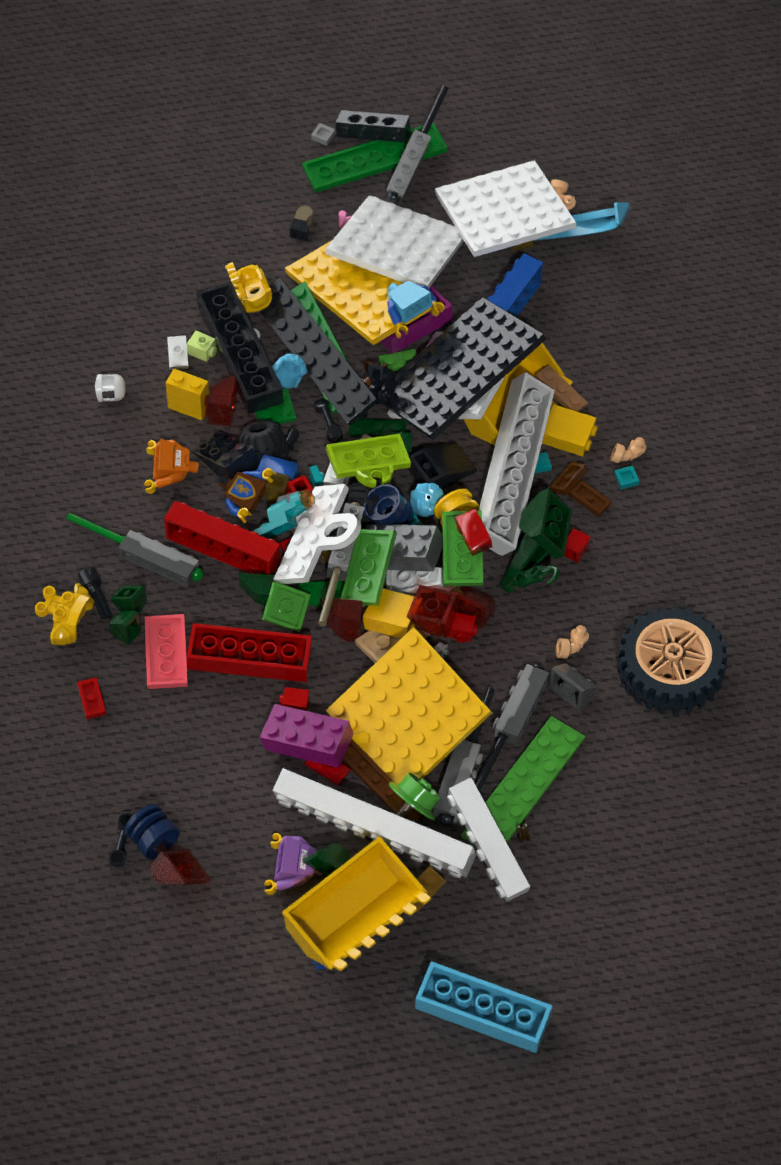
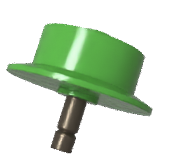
M408 772L399 784L389 783V786L406 801L396 815L404 818L413 807L432 820L436 818L432 809L441 797L425 779H419L414 774Z

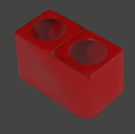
M475 508L455 517L456 527L472 556L492 548L490 535Z

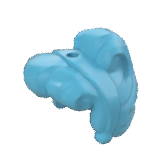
M286 354L280 357L272 366L283 388H297L302 377L307 373L304 360L295 354Z
M435 483L418 484L410 494V503L414 512L422 517L434 515V507L444 497V492Z

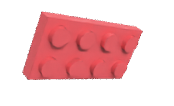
M184 614L145 616L147 689L188 687Z

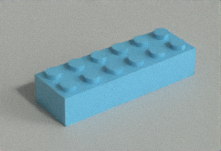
M431 962L415 1001V1009L534 1053H537L550 1020L553 1006Z

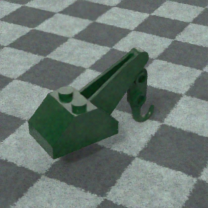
M549 488L539 492L521 513L519 529L525 535L500 583V587L507 593L513 592L516 587L525 588L528 585L541 582L545 579L546 575L551 573L554 574L546 582L547 585L553 584L559 577L560 570L557 566H537L547 554L554 559L565 555L572 510Z

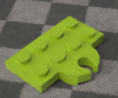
M400 434L326 445V451L336 479L355 476L361 484L370 488L376 487L374 477L382 480L381 485L391 482L394 470L410 468L411 466L410 458Z

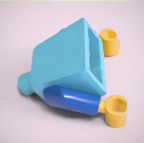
M406 281L400 286L392 283L388 288L389 301L387 302V308L393 325L396 324L397 326L395 334L398 338H401L399 330H403L405 335L408 333V328L402 325L401 322H408L432 306L431 312L434 316L439 315V310L441 312L444 310V304L436 302V297L425 285Z

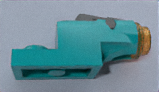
M302 490L278 497L277 503L267 509L269 522L262 524L254 532L262 537L271 539L298 526L296 517L312 508V505L315 504L314 495L309 490Z

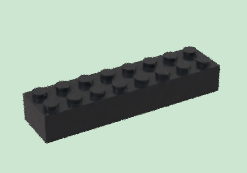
M228 282L196 292L197 307L211 337L215 338L218 352L247 413L251 414L283 404V389L232 283Z

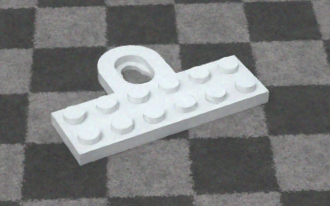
M346 484L314 487L309 499L310 508L302 514L273 579L275 582L281 584L309 582L322 551L345 548L358 537L361 523L356 516L351 513L338 514L349 490ZM337 527L347 529L341 536L328 537L330 532Z

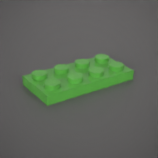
M468 511L442 512L444 587L483 586V552L474 556L470 554L455 523V517ZM477 511L482 520V511Z
M360 530L355 541L340 600L343 604L379 606L397 535L393 530Z

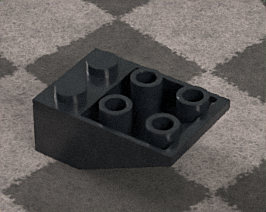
M222 430L214 433L211 438L201 443L192 451L220 478L225 475L233 480L237 472L253 471L260 464L254 446L245 444L243 441L239 443L238 438Z
M457 443L427 447L409 456L411 466L408 470L419 484L435 483L439 485V488L444 489L477 472L476 467Z

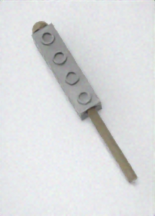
M358 502L345 503L342 514L351 513L362 524L364 507ZM338 527L336 537L344 534L347 529ZM356 539L347 547L332 550L326 575L331 580L318 622L320 626H326L338 581L345 582Z

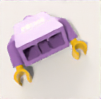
M278 833L272 835L274 840H278L270 842L272 848L278 849L274 877L277 883H274L272 880H266L264 885L272 886L271 889L265 890L266 894L272 895L277 889L281 891L304 885L313 877V874L323 875V873L302 863L305 857L316 852V849L311 847L302 837L284 836L281 838V835Z

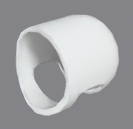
M118 374L97 375L95 392L98 402H116L124 398L126 384L122 376ZM114 391L115 397L103 398L102 392Z

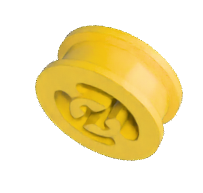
M458 489L440 499L433 512L437 519H441L440 524L443 528L442 512L470 511L474 508L478 511L479 504L472 500V494L468 489Z

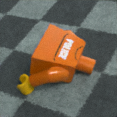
M160 439L157 444L154 440L148 442L147 453L154 455L153 479H155V482L152 480L145 481V487L151 486L145 489L146 493L152 494L156 491V487L162 488L183 481L188 472L197 473L199 463L190 461V451L175 440Z

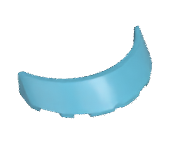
M617 202L614 203V208L572 215L576 222V228L536 240L582 236L620 228L630 210V203Z

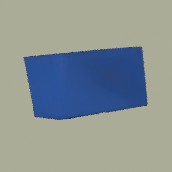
M264 454L256 470L264 471L266 468H270L276 475L294 480L298 477L299 465L296 462Z

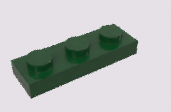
M358 419L349 426V437H362L367 434L374 438L387 436L393 432H406L407 422L405 420Z

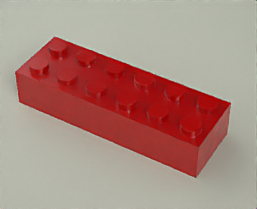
M174 501L164 517L166 539L245 572L274 575L281 564L280 544L275 540L267 539L256 532L245 530L237 524L228 523L220 517L211 516L203 510L194 509L186 503Z
M193 623L186 657L188 670L307 682L312 652V636Z

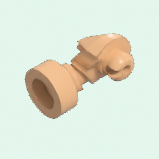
M551 180V186L567 210L572 209L576 204L574 196L564 195L567 192L568 183L561 180Z
M641 437L631 440L627 450L624 445L616 443L610 461L619 463L621 461H631L639 457L647 448L645 440Z
M579 625L576 629L571 630L570 641L564 638L558 639L556 644L557 658L567 659L569 655L579 652L589 638V634L584 626Z

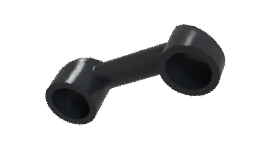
M319 399L314 403V409L324 416L328 426L327 439L332 443H337L342 439V430L333 421L329 411V401Z
M123 813L118 818L117 827L120 833L116 849L109 855V864L113 867H122L125 864L126 855L124 847L127 835L124 833V828L133 816L130 813Z

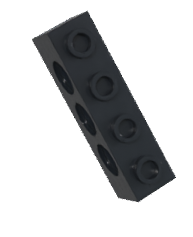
M341 110L335 122L337 137L406 143L411 131L409 115Z

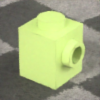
M195 331L187 342V354L207 362L217 352L215 338Z

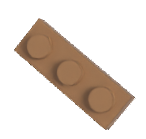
M549 365L536 374L535 378L555 390L553 397L564 408L580 412L587 406L588 402Z

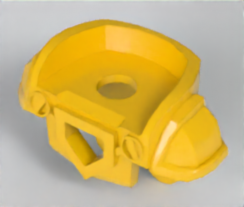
M233 262L225 266L245 312L263 310L271 303V288L268 285L262 268L260 269L258 265H248L236 271ZM260 289L257 293L251 294L253 290Z
M80 583L75 584V593L67 591L62 596H57L54 587L47 586L43 590L45 603L38 602L35 605L37 616L53 615V628L50 635L52 645L75 643L77 640V626L86 611L91 610L94 606V599L91 598L88 590L82 587Z

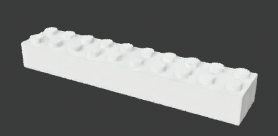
M526 372L511 381L478 510L482 511V522L492 540V548L490 550L502 556L515 550L521 530L519 529L521 513L527 505L555 390Z
M282 768L272 790L282 806L290 808L292 805L298 808V812L307 816L310 813L317 816V820L326 824L328 821L335 823L336 828L342 831L350 829L354 831L355 836L365 839L367 836L374 841L380 836L388 846L392 847L391 850L400 855H403L404 852L411 855V859L420 863L425 860L430 863L429 866L439 871L444 868L449 871L448 874L460 879L461 876L466 878L476 857L473 846Z

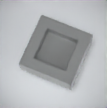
M319 123L311 134V140L327 146L335 135V129Z

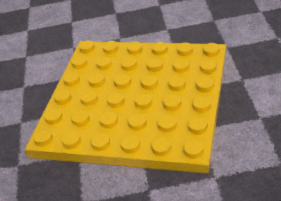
M414 627L326 710L331 717L350 722L354 734L352 740L397 784L403 780L408 772L414 774L419 779L424 778L492 714L491 710Z

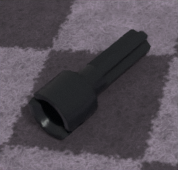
M90 568L91 574L88 573L87 569L81 570L78 573V578L82 587L86 588L94 599V604L101 619H108L112 616V613L101 591L100 584L102 582L96 568Z

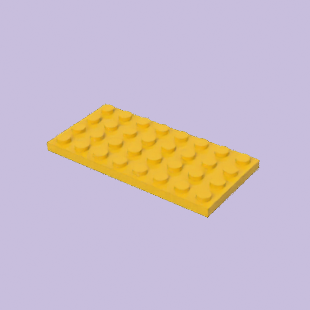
M331 241L285 268L286 273L299 285L305 281L316 299L372 345L377 344L396 332L397 326L396 324L393 325L387 308V302L389 301L388 288L392 283L400 286L403 282L326 255V248ZM430 307L429 309L422 312L421 314H419L418 316L414 317L406 323L401 322V324L405 326L408 325L417 318L431 311L432 307Z

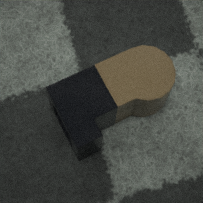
M301 206L298 208L290 226V238L308 241V226L313 222V211L310 207Z

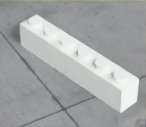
M472 778L449 788L448 802L451 807L455 806L458 811L456 815L460 824H465L468 830L466 832L467 837L471 843H475L478 849L476 853L480 861H484L487 865L486 872L491 880H495L497 884L496 891L499 897H504L506 902L528 892L530 885Z

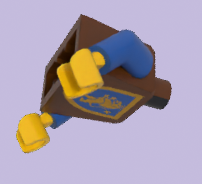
M266 468L264 471L237 472L233 480L223 475L219 485L226 489L224 493L225 504L230 514L246 523L245 517L252 516V513L268 489L265 480L272 483L273 479L270 476L276 475V473L272 469Z

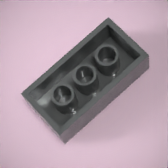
M366 525L365 530H393L397 534L388 570L434 572L443 546V536L437 526Z

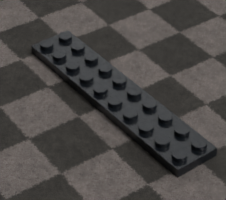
M279 277L269 286L272 292L271 303L259 312L292 354L298 355L304 360L307 373L350 426L379 401Z

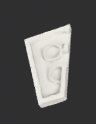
M435 567L434 572L387 571V590L412 596L444 588L443 570L439 567Z

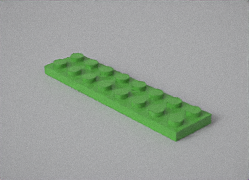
M553 716L548 719L485 803L506 843L516 832V825L523 823L585 740L583 734ZM466 828L461 834V838L471 843L467 837L466 832L468 830Z

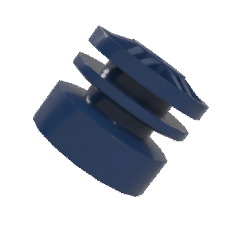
M383 484L375 487L368 493L367 499H371L370 495L372 494L378 495L379 498L376 506L371 508L372 514L367 510L369 507L366 505V502L363 504L364 513L374 524L410 525L414 517L413 507L396 487L390 484Z
M157 804L147 805L137 811L124 828V833L134 844H137L139 851L148 860L159 857L153 848L162 843L168 850L174 846L180 836L178 827L170 819H167V815Z

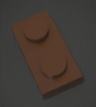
M571 462L550 486L551 491L567 496L587 473V466Z
M582 480L569 492V497L597 517H600L611 506L612 501Z

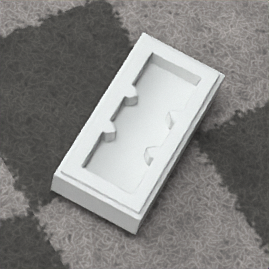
M186 336L167 337L170 370L189 369Z

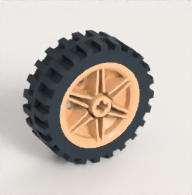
M665 606L658 608L657 612H653L652 609L646 611L643 618L641 615H638L635 618L634 625L630 623L626 628V634L623 633L621 638L617 666L621 685L626 683L625 691L628 695L632 693L635 695L634 701L640 704L643 701L646 703V709L651 711L653 707L660 709V714H665L666 710L673 711V715H679L680 710H686L688 714L693 712L694 706H697L699 709L703 708L706 699L711 702L714 699L715 691L719 692L724 678L728 653H726V642H721L722 633L720 630L714 631L715 624L711 620L707 623L704 621V615L699 613L696 616L692 614V609L686 608V611H680L678 606H672V610H665ZM685 670H689L691 673L685 674Z

